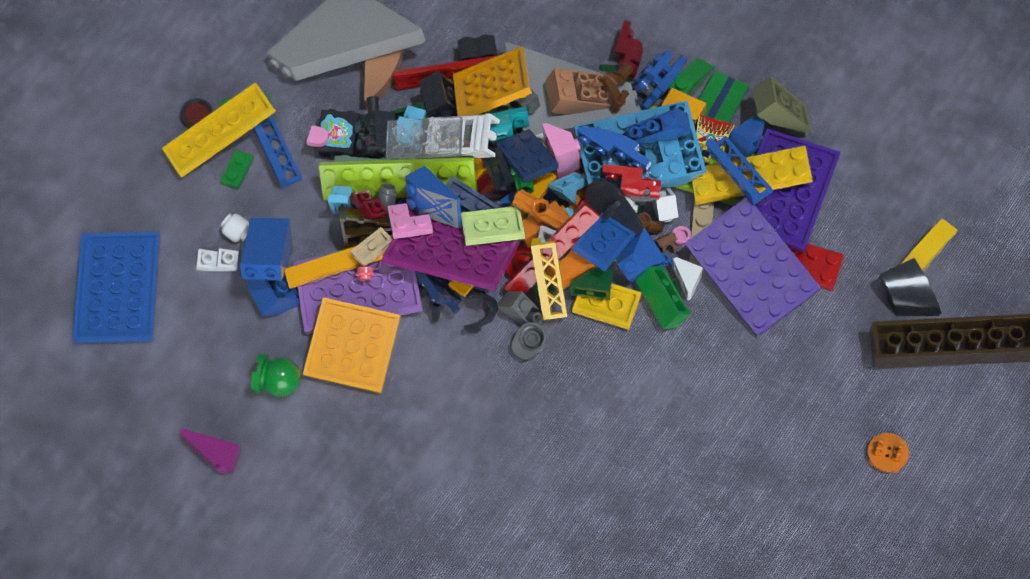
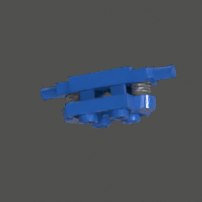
M667 50L662 54L659 53L652 62H649L644 67V74L640 73L634 80L636 84L632 88V90H636L637 94L643 92L646 95V98L643 100L644 104L641 106L642 110L649 109L665 93L682 71L681 68L687 61L685 55H681L678 60L672 63L670 58L673 54Z

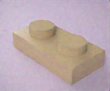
M380 227L352 249L351 254L365 267L386 251L392 238Z

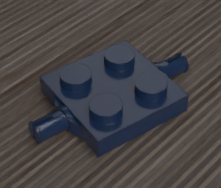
M415 271L419 278V283L427 289L432 301L448 305L453 314L461 310L457 305L461 298L454 294V290L449 288L448 284L450 282L447 279Z

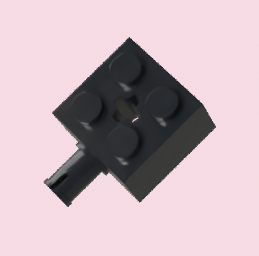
M437 71L419 81L421 86L420 93L424 98V108L428 115H432L435 118L458 117L454 82ZM454 126L444 127L443 132L447 135L456 131Z
M369 96L367 98L368 113L356 120L355 131L357 133L356 150L359 158L365 156L372 159H380L397 150L395 112L379 110V97Z

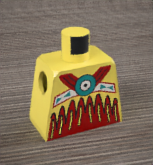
M699 115L696 134L704 163H709L711 159L705 142L711 138L717 142L724 136H727L730 140L729 135L734 129V124ZM725 143L720 147L723 150V152L725 151L727 144Z

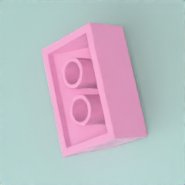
M548 123L542 124L547 150L559 165V169L554 170L557 180L573 172L580 174L582 164L579 152L581 148L578 140L573 138L571 132Z

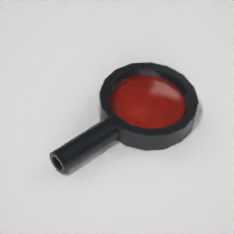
M195 98L183 105L180 115L184 125L191 128L213 111L211 105L206 100Z

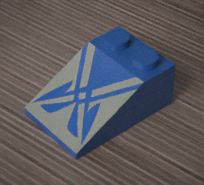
M423 166L405 176L406 203L411 210H414L419 215L429 214L430 219L456 228L462 226L460 198L429 169Z

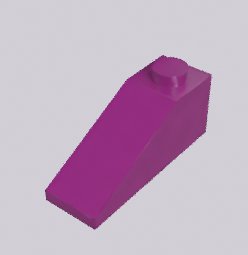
M181 428L180 433L183 440L215 468L217 472L222 474L227 472L234 473L242 452L239 444Z

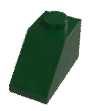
M592 268L571 282L570 295L610 300L613 270L607 269L603 271L600 268Z

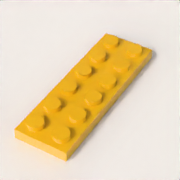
M255 82L162 147L178 174L184 177L275 113L276 110Z
M806 145L746 157L773 190L813 182ZM740 159L731 160L736 166L740 167ZM718 163L706 165V173L692 180L696 205L745 195ZM742 172L748 180H752L753 174L751 172ZM754 185L758 193L766 190L763 185Z

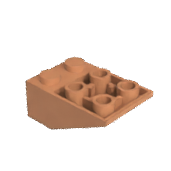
M554 68L545 81L551 113L570 115L611 108L610 93L601 81L604 74Z

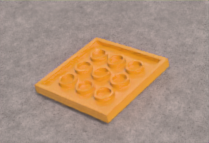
M522 46L453 74L458 117L474 116L489 112L496 107L507 105L513 100L524 98L532 93L526 54Z
M323 297L303 375L382 393L401 315Z

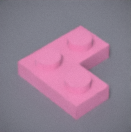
M407 203L387 206L393 239L433 234L429 214L410 217Z

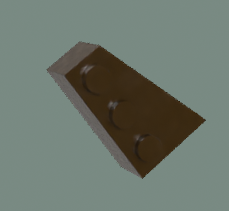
M338 207L345 249L359 245L380 227L388 235H392L389 215L370 219L358 209Z

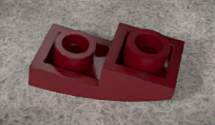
M369 190L351 193L349 198L353 204L368 218L372 219L388 215L380 199L374 200Z

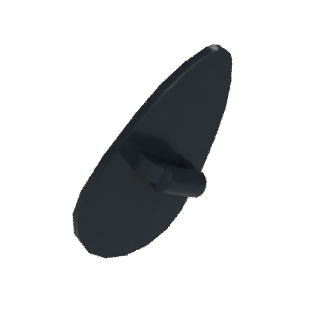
M600 179L594 180L588 185L585 191V198L592 209L599 213V215L603 212L602 217L605 220L611 217L636 235L642 233L643 227L637 213L613 184Z

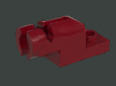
M624 20L615 49L614 61L619 62V69L625 63L631 65L633 72L628 78L630 81H634L642 58L643 47L641 41L632 39L634 30L631 29V22Z

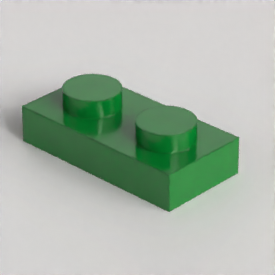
M235 150L220 180L221 185L239 190L254 160V156Z

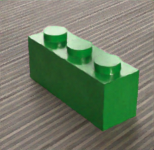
M650 266L636 280L640 291L645 296L649 307L655 313L663 329L677 328L691 315L663 266Z

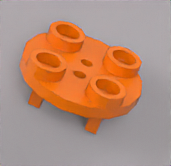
M882 433L871 440L867 455L871 466L882 472L896 473L905 466L909 458V449L901 437L893 433Z

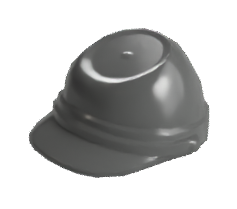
M533 322L519 327L511 345L513 353L521 359H529L545 348L547 341L545 329Z

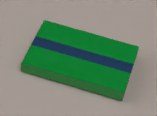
M715 71L699 98L700 101L706 103L704 116L730 123L745 97L749 85Z

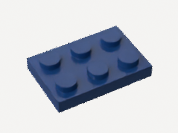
M602 212L600 218L580 237L572 250L603 271H606L632 241L635 233L611 217L605 220L602 217Z

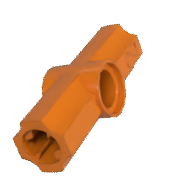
M523 189L514 196V206L535 217L539 223H546L556 230L570 217L549 205L545 199H538ZM546 209L544 212L538 213L539 210Z

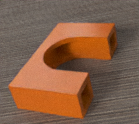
M556 201L549 204L568 215L563 205L559 206ZM541 209L538 211V213H542L546 209ZM532 215L522 220L525 232V239L522 240L528 248L531 246L532 239L539 237L540 226L543 225L557 231L546 223H539ZM574 244L569 254L559 261L563 290L570 286L571 282L592 268H599L572 250ZM549 267L546 269V273L549 277H552L556 270L553 267ZM553 284V286L555 287V289H556L557 292H558V291H559L558 287Z

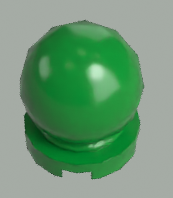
M263 353L257 355L255 362L259 363L257 372L253 371L251 378L253 393L262 394L265 389L269 394L276 397H287L297 390L300 385L301 374L299 367L294 361L285 357H276L270 360L269 355Z

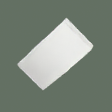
M220 248L218 252L198 249L196 270L235 271L237 270L239 251Z

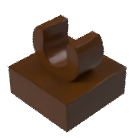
M667 233L653 240L662 253L668 255L666 251L668 245L672 251L677 250L676 245L673 243L678 240L675 233Z

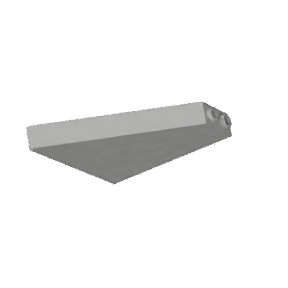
M326 0L267 52V55L270 59L269 64L274 69L278 68L286 77L290 76L297 81L419 45L426 40L419 26L376 0Z
M509 42L505 43L506 52L521 47ZM523 47L526 54L531 89L538 95L540 107L528 115L529 126L522 127L523 131L530 129L534 135L543 133L542 124L548 123L571 132L573 138H575L574 126L641 111L640 106H636L635 103L638 101L636 90H632L631 83L626 82L624 85H617L620 93L622 90L629 92L625 105L620 107L617 113L612 112L611 108L570 115L551 113L545 81L554 68L602 73ZM611 97V102H612V106H613L614 100H613V98Z

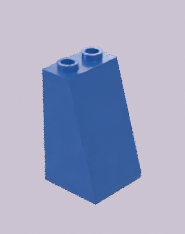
M250 218L240 262L242 279H283L293 249L290 218Z

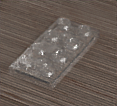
M461 116L387 121L386 159L403 160L461 156L463 118Z

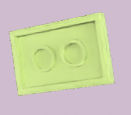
M516 206L461 213L466 246L525 239L521 212Z

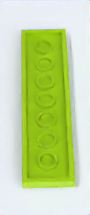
M474 157L320 162L319 172L323 200H328L329 194H332L333 186L352 187V192L369 190L373 199H376L378 189L383 183L396 186V198H407L405 176L423 166L429 169L445 185L453 176L477 191Z

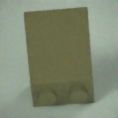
M769 76L753 87V99L757 109L756 114L760 119H764L769 124L806 133L812 131L806 104L772 76Z

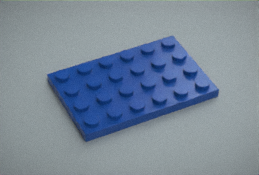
M159 232L81 233L72 339L74 343L154 342L160 248Z

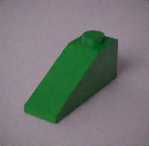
M698 57L675 78L668 87V94L674 88L692 97L712 72L714 66Z

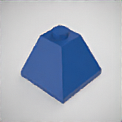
M644 227L642 233L639 235L635 234L632 241L616 258L618 266L628 281L636 282L650 266H658L666 260Z

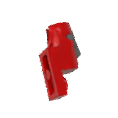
M603 164L602 177H606L607 180L616 181L620 178V192L624 196L629 197L633 202L657 201L660 198L661 180L649 177L643 179V168Z

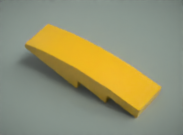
M942 218L902 263L915 258L924 272L929 267L931 261L956 235L958 230Z

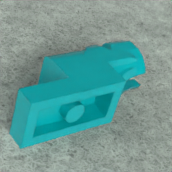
M526 106L492 113L493 116L500 120V123L490 125V130L496 133L497 137L496 140H488V142L492 144L513 136V129L529 126Z

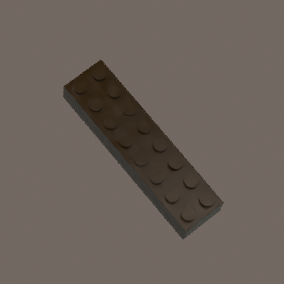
M1030 314L872 322L869 330L874 368L1030 361Z

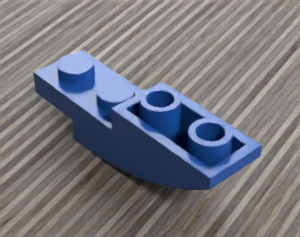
M579 127L577 129L578 140L586 146L590 145L595 148V152L599 155H605L610 158L615 153L617 158L622 161H628L634 168H643L645 173L650 169L651 160L638 152L639 143L622 134L601 128Z

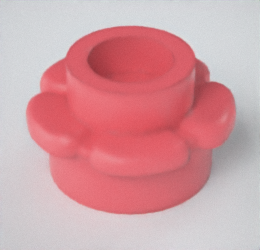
M359 267L355 276L359 277L360 281H370L371 277L375 276V273H373V267Z

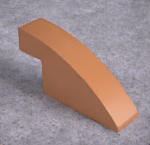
M404 49L365 60L364 102L366 110H368L367 98L369 96H377L380 101L390 90L395 81L393 71L400 70Z

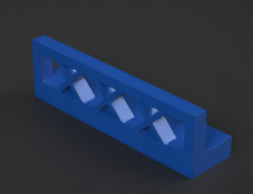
M274 118L263 121L253 127L281 189L302 181L299 170ZM272 125L274 129L270 135L265 133L263 128ZM272 140L281 143L278 150L272 148ZM280 155L288 158L285 165L279 163L278 158ZM287 170L295 172L296 177L287 180L285 173Z
M724 136L717 142L712 138L705 142L708 153L746 197L749 198L753 205L773 192L769 184L727 136ZM726 143L729 146V153H724L720 147ZM731 158L740 159V167L736 166L731 161ZM742 172H751L753 174L752 180H748ZM754 185H763L766 190L759 194Z

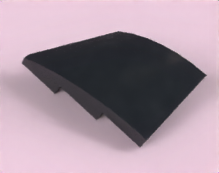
M915 258L879 275L881 282L889 293L887 301L897 316H922L930 314L940 316L942 314L934 292Z

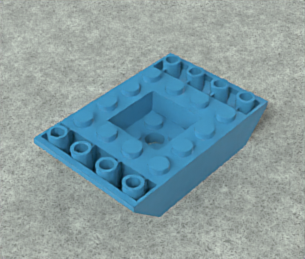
M688 101L574 126L577 140V129L579 127L606 129L628 137L627 126L678 108L688 114L691 132L673 139L639 144L638 152H643L645 157L651 160V167L647 173L642 172V178L649 177L661 180V189L687 184L706 173ZM578 140L588 185L594 180L601 179L610 182L620 191V178L616 181L607 180L606 177H602L603 164L632 167L631 163L626 160H620L616 157L615 153L610 158L605 155L601 156L595 152V148L590 145L586 146Z

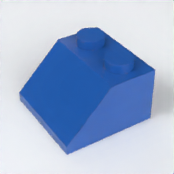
M285 273L282 280L250 279L246 284L262 316H277L300 305L298 288H289Z

